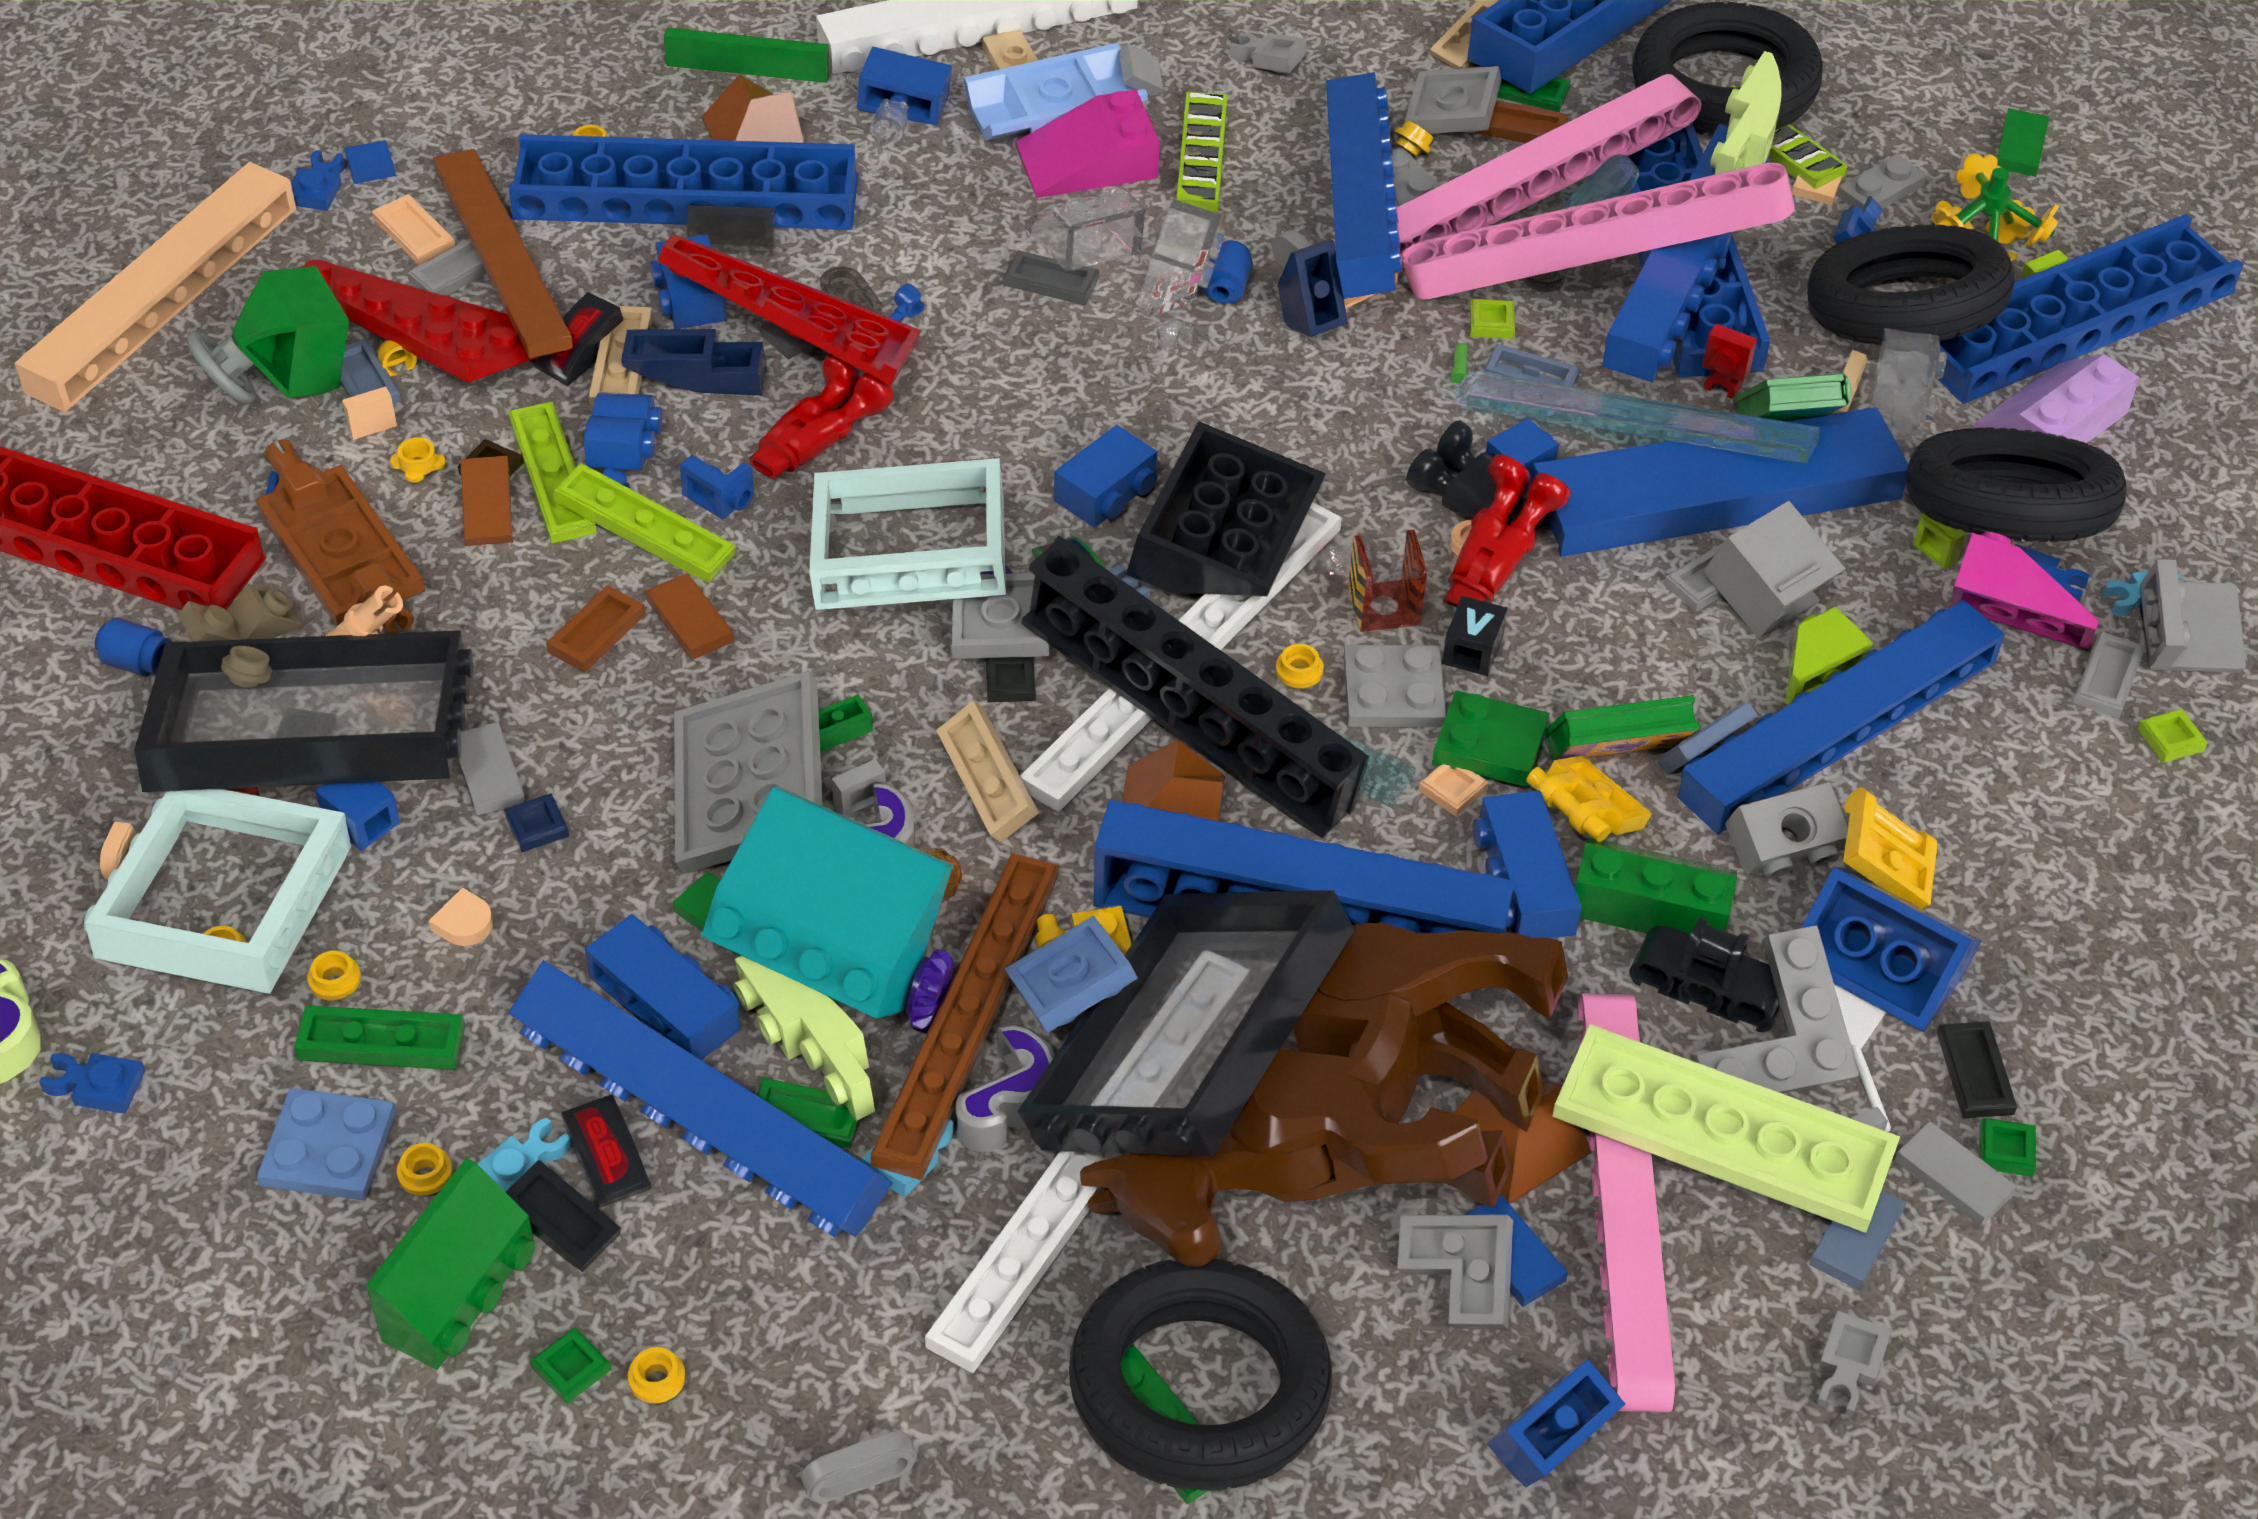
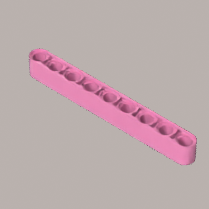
M1666 74L1397 207L1401 244L1400 253L1402 254L1407 247L1421 241L1490 226L1687 127L1698 117L1701 111V100L1673 75Z
M1765 163L1421 241L1407 247L1401 254V260L1413 295L1417 299H1432L1778 222L1789 217L1794 212L1795 204L1785 166L1780 163Z
M1580 994L1577 1012L1578 1020H1583L1582 1035H1579L1580 1045L1589 1024L1640 1042L1634 995ZM1587 1130L1589 1147L1591 1151H1595L1594 1166H1591L1593 1196H1599V1210L1595 1212L1597 1242H1603V1258H1599L1601 1289L1607 1290L1608 1294L1607 1306H1603L1606 1338L1612 1339L1611 1355H1607L1610 1386L1616 1387V1393L1626 1404L1619 1411L1671 1412L1674 1404L1675 1382L1652 1154Z

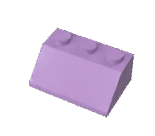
M2105 354L2058 363L1976 421L1974 427L1984 429L1985 427H1993L1994 429L2015 428L2023 431L2031 430V432L2040 431L2044 434H2056V436L2060 435L2068 439L2072 438L2088 443L2128 413L2140 377Z

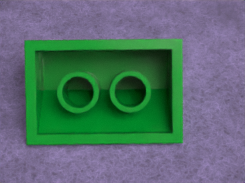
M1589 837L1585 844L1575 886L1581 904L1579 918L1646 934L1650 928L1664 925L1691 935L1695 923L1701 916L1708 919V925L1725 931L1737 880V870L1605 840L1597 842L1592 837Z
M465 1158L366 1284L381 1341L436 1370L440 1368L448 1356L456 1357L461 1353L468 1342L471 1325L481 1312L488 1314L495 1308L502 1295V1284L513 1270L521 1271L526 1267L535 1248L529 1215L476 1162Z

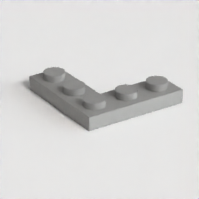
M1818 926L1767 935L1763 939V944L1789 1037L1697 1054L1691 1060L1782 1094L1856 1079L1859 1077V1072Z

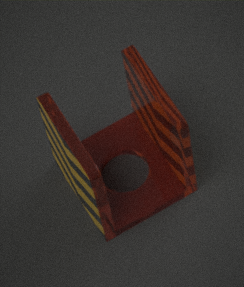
M1407 530L1401 580L1373 583V574L1362 536H1353L1348 590L1360 632L1420 626L1427 569L1415 530ZM1387 596L1397 602L1398 609L1393 614L1381 615L1374 612L1370 604L1376 597Z

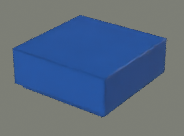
M386 140L344 148L354 184L396 176Z

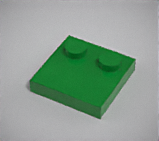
M1455 690L1434 748L1432 764L1439 766L1443 764L1449 765L1452 769L1457 767L1472 771L1480 776L1528 787L1526 779L1534 769L1550 713L1487 698L1480 694Z

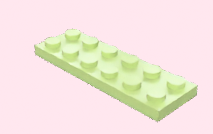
M1589 1024L1556 1100L1552 1117L1865 1233H1867L1900 1136L1591 1024Z

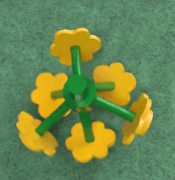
M1978 153L1969 154L1963 161V169L1957 171L1955 179L1961 184L1960 192L1965 198L1973 199L1978 195L1979 197L1964 209L1958 206L1952 207L1947 201L1938 202L1935 206L1936 212L1932 215V221L1935 223V226L1945 225L1973 229L1969 220L1982 212L1990 217V221L1986 224L1989 236L2004 245L2011 244L2015 238L2023 239L2027 237L2030 232L2028 227L2030 225H2033L2034 228L2025 243L2028 247L2037 240L2045 242L2049 236L2054 235V229L2058 224V220L2053 218V215L2059 208L2058 204H2053L2042 218L2039 219L2036 217L2034 210L2030 207H2023L2021 201L2010 200L2011 189L2007 185L2009 172L1997 165L1998 160L1994 155L1987 154L1982 157ZM2007 252L2011 262L2018 258L2017 253Z

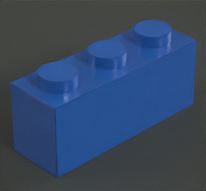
M1535 790L1482 798L1479 819L1473 820V837L1478 849H1486L1488 855L1485 861L1486 874L1514 881L1507 927H1511L1513 933L1532 938L1548 937L1552 939L1576 935L1581 904L1541 791Z
M631 914L584 949L589 978L639 1021L700 1060L704 1059L740 1031L739 1002L734 993L724 984L716 985L704 975L702 968L693 957L688 954L682 956L672 948L665 935L656 926L650 925L648 927L635 915Z

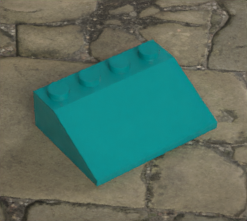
M772 787L715 890L701 937L878 1019L905 1011L907 1008L912 983L922 962L954 865L781 787Z

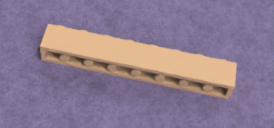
M248 162L15 362L23 392L63 412L68 411L296 210L290 179Z

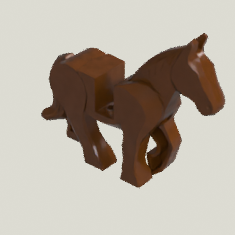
M1360 923L1353 925L1355 931L1293 1028L1299 1051L1279 1050L1213 1157L1129 1153L1094 1162L1081 1169V1186L1103 1187L1106 1189L1090 1197L1087 1202L1088 1208L1094 1213L1121 1212L1136 1233L1155 1242L1175 1260L1187 1267L1204 1266L1218 1255L1222 1240L1211 1211L1214 1206L1215 1194L1220 1190H1256L1281 1201L1292 1202L1316 1200L1370 1185L1441 1183L1461 1189L1472 1200L1493 1208L1511 1167L1503 1130L1481 1131L1476 1119L1432 1107L1418 1121L1411 1123L1399 1122L1410 1104L1419 1074L1442 1075L1457 1078L1472 1085L1491 1101L1504 1118L1527 1132L1544 1093L1537 1054L1524 1049L1512 1048L1486 1025L1461 1012L1447 1001L1471 990L1487 987L1507 988L1518 995L1536 1012L1546 1017H1551L1568 979L1562 941L1548 937L1532 938L1518 933H1488L1467 930L1446 933H1416L1385 923Z

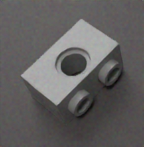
M1830 782L1741 805L1725 822L1740 864L1747 876L1763 872L1766 879L1775 878L1794 869L1793 863L1809 860L1811 866H1819L1839 857L1838 850L1846 843L1848 825ZM1781 827L1792 830L1796 834L1798 842L1788 839L1783 834Z

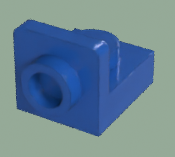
M691 455L680 464L682 495L720 519H725L735 510L745 509L751 502L754 495L753 469L748 464L742 463L728 475L723 474L717 467L708 465L694 455Z

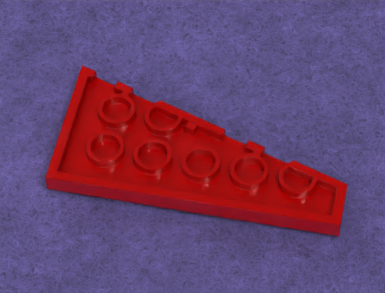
M673 234L663 245L658 262L669 267V270L674 274L690 278L782 327L787 334L812 343L892 386L914 350L921 333L920 329L676 234Z
M309 260L303 266L297 267L316 266L349 321L386 340H391L401 345L404 350L467 383L535 359H529L506 313L335 265L324 260Z

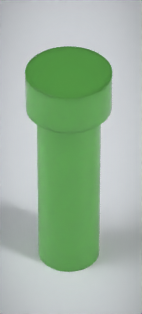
M1458 343L1455 346L1454 366L1450 378L1451 383L1467 384L1468 346L1464 343Z

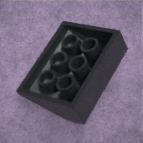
M1198 421L1137 536L1126 575L1172 593L1267 597L1323 483L1326 473Z

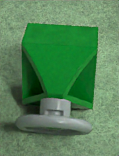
M316 266L264 271L247 299L232 335L219 345L206 334L193 331L187 337V344L197 362L210 378L229 396L240 403L251 404L255 400V389L244 373L254 364L287 398L324 394L340 388L349 319Z

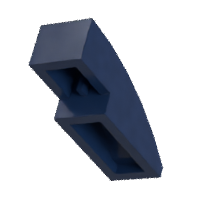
M716 329L627 330L621 359L624 368L674 387L699 393L762 396L766 371L763 342H718Z

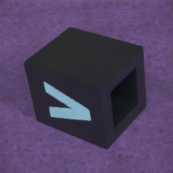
M1462 595L1446 634L1442 664L1488 677L1503 639L1508 608Z

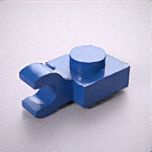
M1870 196L1861 209L1857 205H1853L1843 211L1833 235L1837 244L1859 234L1878 231L1874 225L1882 213L1881 206Z

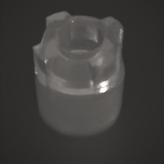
M884 99L871 122L870 129L872 135L879 140L898 142L907 127L908 105L904 101L899 103ZM886 128L896 130L890 138L886 137Z

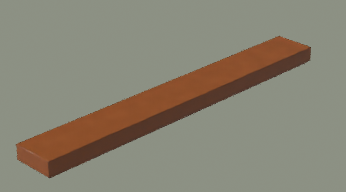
M475 149L433 157L435 171L529 359L573 348L571 334Z
M1011 853L871 1152V1166L923 1180L955 1109L958 1096L965 1087L1010 987L1011 980L1005 968L1023 958L1037 927L1036 921L1042 916L1058 878L1059 865Z

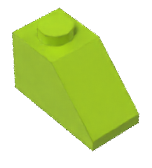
M1836 606L1819 615L1808 616L1797 627L1790 661L1785 701L1787 705H1790L1800 693L1805 691L1810 693L1825 684L1828 678L1839 670L1846 671L1858 664L1871 651L1873 642Z

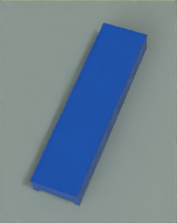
M1693 123L1609 165L1618 196L1689 181L1703 155ZM1733 235L1731 236L1730 245L1724 259L1716 258L1718 266L1711 285L1703 284L1704 294L1699 309L1696 313L1692 311L1688 313L1691 314L1684 338L1682 340L1677 338L1674 340L1676 342V349L1672 360L1678 378L1709 376L1712 370L1704 368L1702 365L1708 335L1715 324L1757 338L1750 373L1765 371L1764 367L1770 338ZM1652 250L1637 253L1642 268Z
M520 134V152L514 181L509 186L512 209L511 220L852 230L858 172H856L855 144Z
M2185 214L2014 282L2008 305L1989 324L1952 339L1911 345L1909 351L1962 404H1965L2048 370L2058 363L2070 361L2235 293V287L2244 264L2238 259L2228 262L2190 228L2192 218Z
M1873 407L1534 463L1533 469L1535 471L1534 478L1538 473H1546L1558 478L1571 490V495L1565 506L1545 515L1559 545L1558 552L1560 557L1745 526L1787 501H1790L1797 511L1804 516L1898 500L1902 498L1906 484L1908 462L1878 408Z

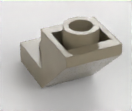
M247 584L228 611L216 605L208 607L188 601L178 614L192 642L275 638L303 626L292 607L293 602L288 595L276 588H269L267 590Z

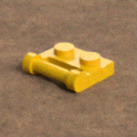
M1857 788L1848 796L1844 805L1845 812L1850 816L1843 862L1876 885L1922 909L1929 906L1932 896L1937 840L1923 830L1915 831L1877 804L1875 795L1865 788Z

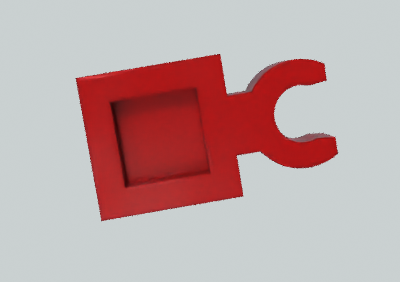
M1715 324L1708 335L1702 367L1712 370L1704 382V389L1711 391L1715 384H1721L1727 389V398L1732 399L1736 396L1742 386V382L1750 373L1757 338Z

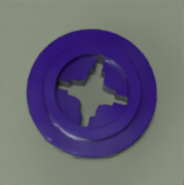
M940 949L934 950L930 957L923 959L917 970L907 1003V1016L911 1018L910 1025L913 1030L924 1033L928 1032L953 979L952 971L954 968L953 958L949 952Z

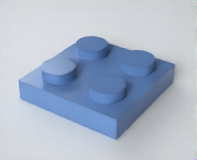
M1095 916L1090 917L1005 968L1012 984L1046 1033L1058 1026L1070 1023L1081 1012L1103 999L1117 995L1126 985L1138 979L1130 962Z
M290 1088L257 1174L259 1186L365 1201L396 1114L395 1103Z

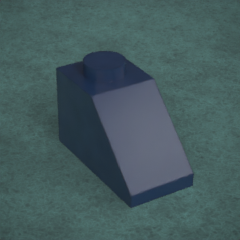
M1327 239L1291 252L1277 285L1284 322L1289 328L1308 337H1313L1348 324L1336 262L1334 241Z

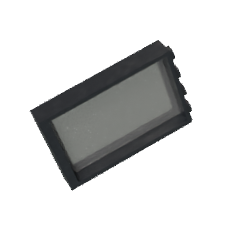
M461 630L368 634L367 636L336 635L165 643L134 749L142 792L450 779L453 759L461 758L460 731H465L464 704H469L468 678L473 677L472 650L463 649ZM249 646L265 652L270 658L268 664L272 669L270 679L253 688L235 685L229 680V676L221 670L222 660L225 656L229 655L232 647Z
M1334 890L1166 894L1124 955L1130 962L1138 979L1126 985L1117 995L1103 999L1086 1010L1017 1112L1030 1131L1033 1141L1041 1150L1213 1157L1355 931Z

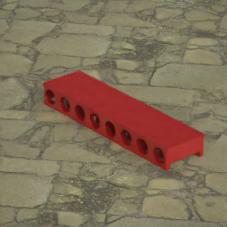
M0 446L1 552L178 610H182L188 601L208 607L216 605L227 610L266 560L256 527Z

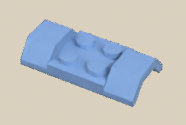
M1119 43L964 77L970 113L986 141L1023 133L1028 129L1032 133L1095 96L1136 89L1125 85L1123 82L1119 58L1121 46ZM1146 89L1137 90L1142 103L1148 100Z

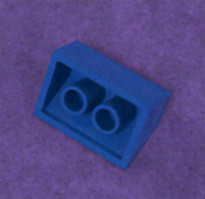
M1833 867L1801 927L1818 926L1834 984L1925 1032L1961 981L1982 940L1848 869Z

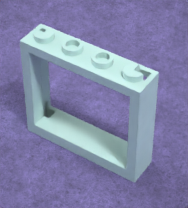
M1000 459L814 473L809 573L815 610L1006 595L1004 495ZM986 486V492H980V487ZM841 498V504H831V499ZM986 503L987 546L828 559L830 514H855ZM994 571L995 579L981 580L980 572ZM837 583L838 591L826 592V584Z
M225 789L166 791L163 798H159L155 802L151 817L141 833H137L133 837L129 852L120 867L111 872L107 888L97 904L92 905L86 913L84 931L88 934L94 958L270 994L351 847L345 813ZM186 821L305 845L249 943L129 919L170 853Z

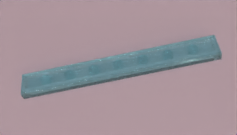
M1474 370L1469 371L1456 389V404L1461 406L1800 463L1808 462L1819 442L1820 427Z

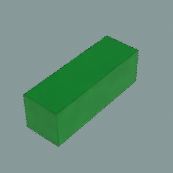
M859 694L818 710L820 752L873 731L872 713Z

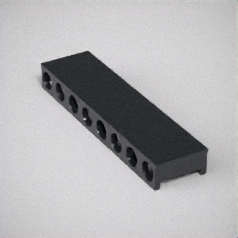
M1058 536L1055 538L1054 543L1029 565V571L1035 577L1030 611L1022 618L1021 624L1290 819L1322 839L1347 814L1350 815L1354 811L1369 762V755L1062 537Z

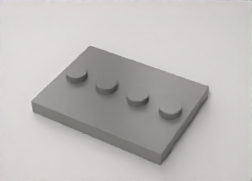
M810 671L674 712L675 863L682 873H690L732 860L772 787H781L823 806L817 681Z

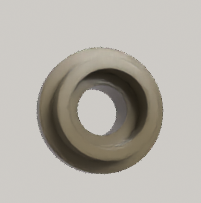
M249 646L232 647L229 655L223 658L221 670L229 676L228 678L233 684L246 688H253L258 684L269 681L272 672L271 667L268 665L269 656L265 652Z

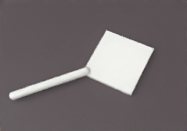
M1834 984L1858 1072L1872 1108L1878 1106L1888 1120L1861 1048L1886 1011ZM1889 1120L1885 1129L1886 1132L1891 1130Z

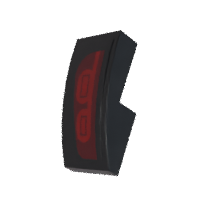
M589 292L562 318L571 334L573 348L537 357L534 363L535 368L566 386H569L596 362L597 355L594 346L623 321L619 306Z
M613 1094L561 1112V1117L568 1136H570L574 1152L579 1163L583 1166L599 1208L651 1189L649 1178Z

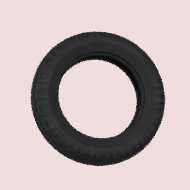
M1707 2L1705 4L1689 5L1669 12L1657 19L1646 29L1637 44L1633 57L1632 71L1636 88L1660 76L1670 74L1676 77L1701 100V111L1693 121V126L1696 133L1703 135L1708 133V136H1713L1719 124L1729 126L1731 115L1725 113L1728 98L1734 88L1708 85L1685 76L1673 66L1680 59L1700 52L1717 50L1742 52L1759 58L1764 51L1772 53L1778 70L1782 73L1780 75L1781 102L1775 130L1793 123L1811 107L1819 92L1823 76V64L1819 48L1805 28L1784 14L1752 4L1746 6V3L1728 2L1724 4V2Z
M1935 224L1896 226L1890 229L1884 228L1878 231L1859 234L1825 251L1811 269L1807 285L1808 302L1815 319L1822 327L1836 336L1864 344H1884L1885 346L1930 343V341L1939 342L1973 332L1997 318L2010 301L2014 287V270L2006 249L1997 240L1982 232L1957 226H1935ZM1937 276L1957 280L1937 288L1919 291L1882 292L1862 289L1871 284L1903 277Z
M1965 428L1933 435L1917 446L1910 458L1906 474L1909 497L1914 506L1927 517L1951 528L1961 529L1964 532H1973L1978 535H1983V532H1994L2004 535L2009 539H2014V541L2058 542L2059 540L2070 541L2097 535L2108 529L2117 520L2124 507L2127 491L2123 469L2110 454L2105 453L2103 450L2072 438L2068 439L2064 436H2056V434H2044L2040 431L2031 432V430L2023 431L2015 428Z
M1215 1258L1201 1267H1187L1177 1260L1172 1261L1171 1259L1145 1266V1269L1143 1267L1118 1279L1119 1281L1114 1282L1105 1289L1087 1310L1076 1331L1070 1353L1069 1379L1074 1404L1084 1426L1099 1447L1117 1463L1132 1472L1135 1471L1137 1475L1159 1484L1167 1483V1486L1186 1490L1199 1488V1491L1224 1490L1227 1487L1245 1486L1259 1481L1258 1479L1269 1477L1284 1468L1288 1463H1291L1308 1446L1324 1420L1332 1390V1364L1322 1330L1307 1306L1293 1292L1289 1291L1287 1287L1268 1275L1263 1276V1273L1239 1263L1233 1265L1231 1261ZM1180 1321H1208L1235 1328L1261 1344L1270 1354L1277 1367L1280 1385L1274 1396L1263 1408L1246 1418L1218 1425L1189 1424L1167 1418L1138 1400L1124 1379L1121 1362L1128 1349L1137 1339L1157 1327Z

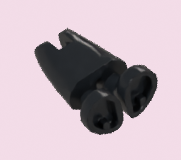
M1461 420L1453 422L1444 431L1436 452L1431 448L1425 449L1413 460L1407 472L1406 481L1415 490L1441 494L1444 507L1467 520H1472L1480 510L1490 508L1495 497L1496 486L1488 472V466L1493 456L1489 452L1480 453L1476 458L1471 453L1472 429ZM1529 489L1526 490L1525 494L1510 512L1506 525H1510L1519 516L1527 500Z

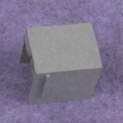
M1787 501L1730 535L1703 572L1748 628L1761 638L1819 602L1820 599L1812 590L1842 573L1846 568L1792 503Z

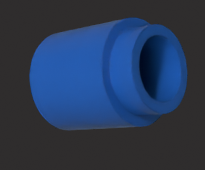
M1228 240L1212 251L1201 282L1202 290L1208 298L1218 303H1235L1242 298L1253 267L1249 249L1241 242Z
M116 617L98 630L95 637V649L102 663L147 677L150 673L157 674L165 643L172 641L164 637L160 630Z

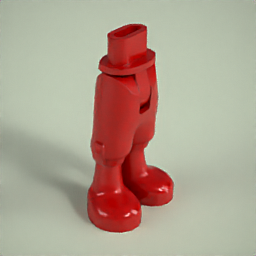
M829 354L824 358L822 364V374L826 382L824 389L818 396L803 398L780 417L766 435L759 440V449L749 457L750 464L757 471L771 479H776L784 471L794 472L798 469V466L800 467L808 463L836 442L847 437L853 423L864 417L877 415L887 409L894 399L891 386L866 372L860 377L857 367Z
M1495 455L1488 466L1489 475L1496 486L1494 500L1490 508L1480 510L1471 520V530L1461 548L1453 572L1448 578L1451 587L1443 600L1444 603L1457 607L1462 595L1491 603L1494 600V595L1502 588L1524 555L1534 549L1536 539L1534 527L1547 513L1558 510L1566 505L1571 495V490L1565 483L1546 473H1538L1531 483V476L1528 470L1519 461L1506 455ZM1529 487L1527 500L1519 516L1510 525H1506L1510 512Z

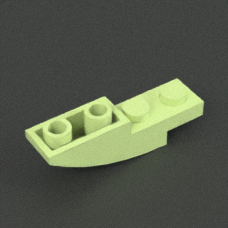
M1764 51L1755 66L1749 65L1747 67L1740 90L1734 88L1728 98L1725 113L1731 116L1726 142H1718L1710 162V167L1716 168L1714 175L1765 164L1768 158L1781 102V79L1772 53Z
M744 956L736 958L735 963L739 981L733 983L736 996L745 1011L753 1008L758 1015L757 1023L766 1042L769 1045L777 1043L788 1060L802 1054L811 1070L814 1071L820 1068L825 1076L824 1083L833 1102L837 1106L844 1103L856 1121L875 1112L870 1079L864 1071L869 1068L864 1035L852 1019L827 995Z

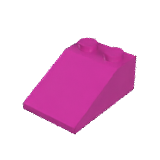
M1137 89L1095 96L1015 142L1036 198L1158 178L1159 140Z
M1983 532L1982 536L1972 533L1954 584L1950 607L1964 599L1989 620L2088 650L2099 620L2020 547L2011 545V540L2008 537L1994 532Z

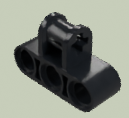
M1701 916L1695 923L1691 935L1664 925L1650 928L1629 969L1630 977L1636 985L1640 986L1641 983L1658 988L1657 993L1688 1005L1692 1001L1707 1007L1706 1012L1737 1024L1741 1020L1756 1026L1755 1031L1764 1032L1770 1028L1780 1007L1769 964L1745 955L1750 935L1742 932L1737 936L1708 925V919Z

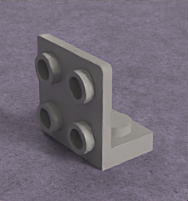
M2157 559L2140 584L2149 670L2241 673L2246 667L2237 586L2233 583L2184 582L2183 578H2178L2176 560Z

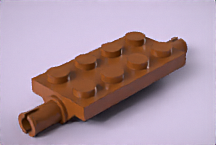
M287 439L278 440L284 453H281L274 442L266 447L264 457L279 475V483L272 493L255 499L258 512L336 626L344 621L345 614L353 605L364 603L380 586L393 588V591L383 599L385 602L391 599L397 592L404 601L425 591L422 576L342 465L326 471L315 468L308 462L301 460L294 450L292 443ZM403 604L402 610L386 621L383 627L387 633H399V630L392 622L396 620L404 632L412 626L414 617Z

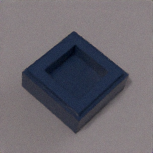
M552 793L504 809L505 818L521 853L569 837L568 827Z

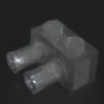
M1891 328L1884 329L1868 408L1877 407L1892 435L1900 440L1911 439L1916 434L1922 435L1925 420L1933 421L1938 395L1931 394L1934 378H1943L1947 359V352L1940 351V341L1937 335Z

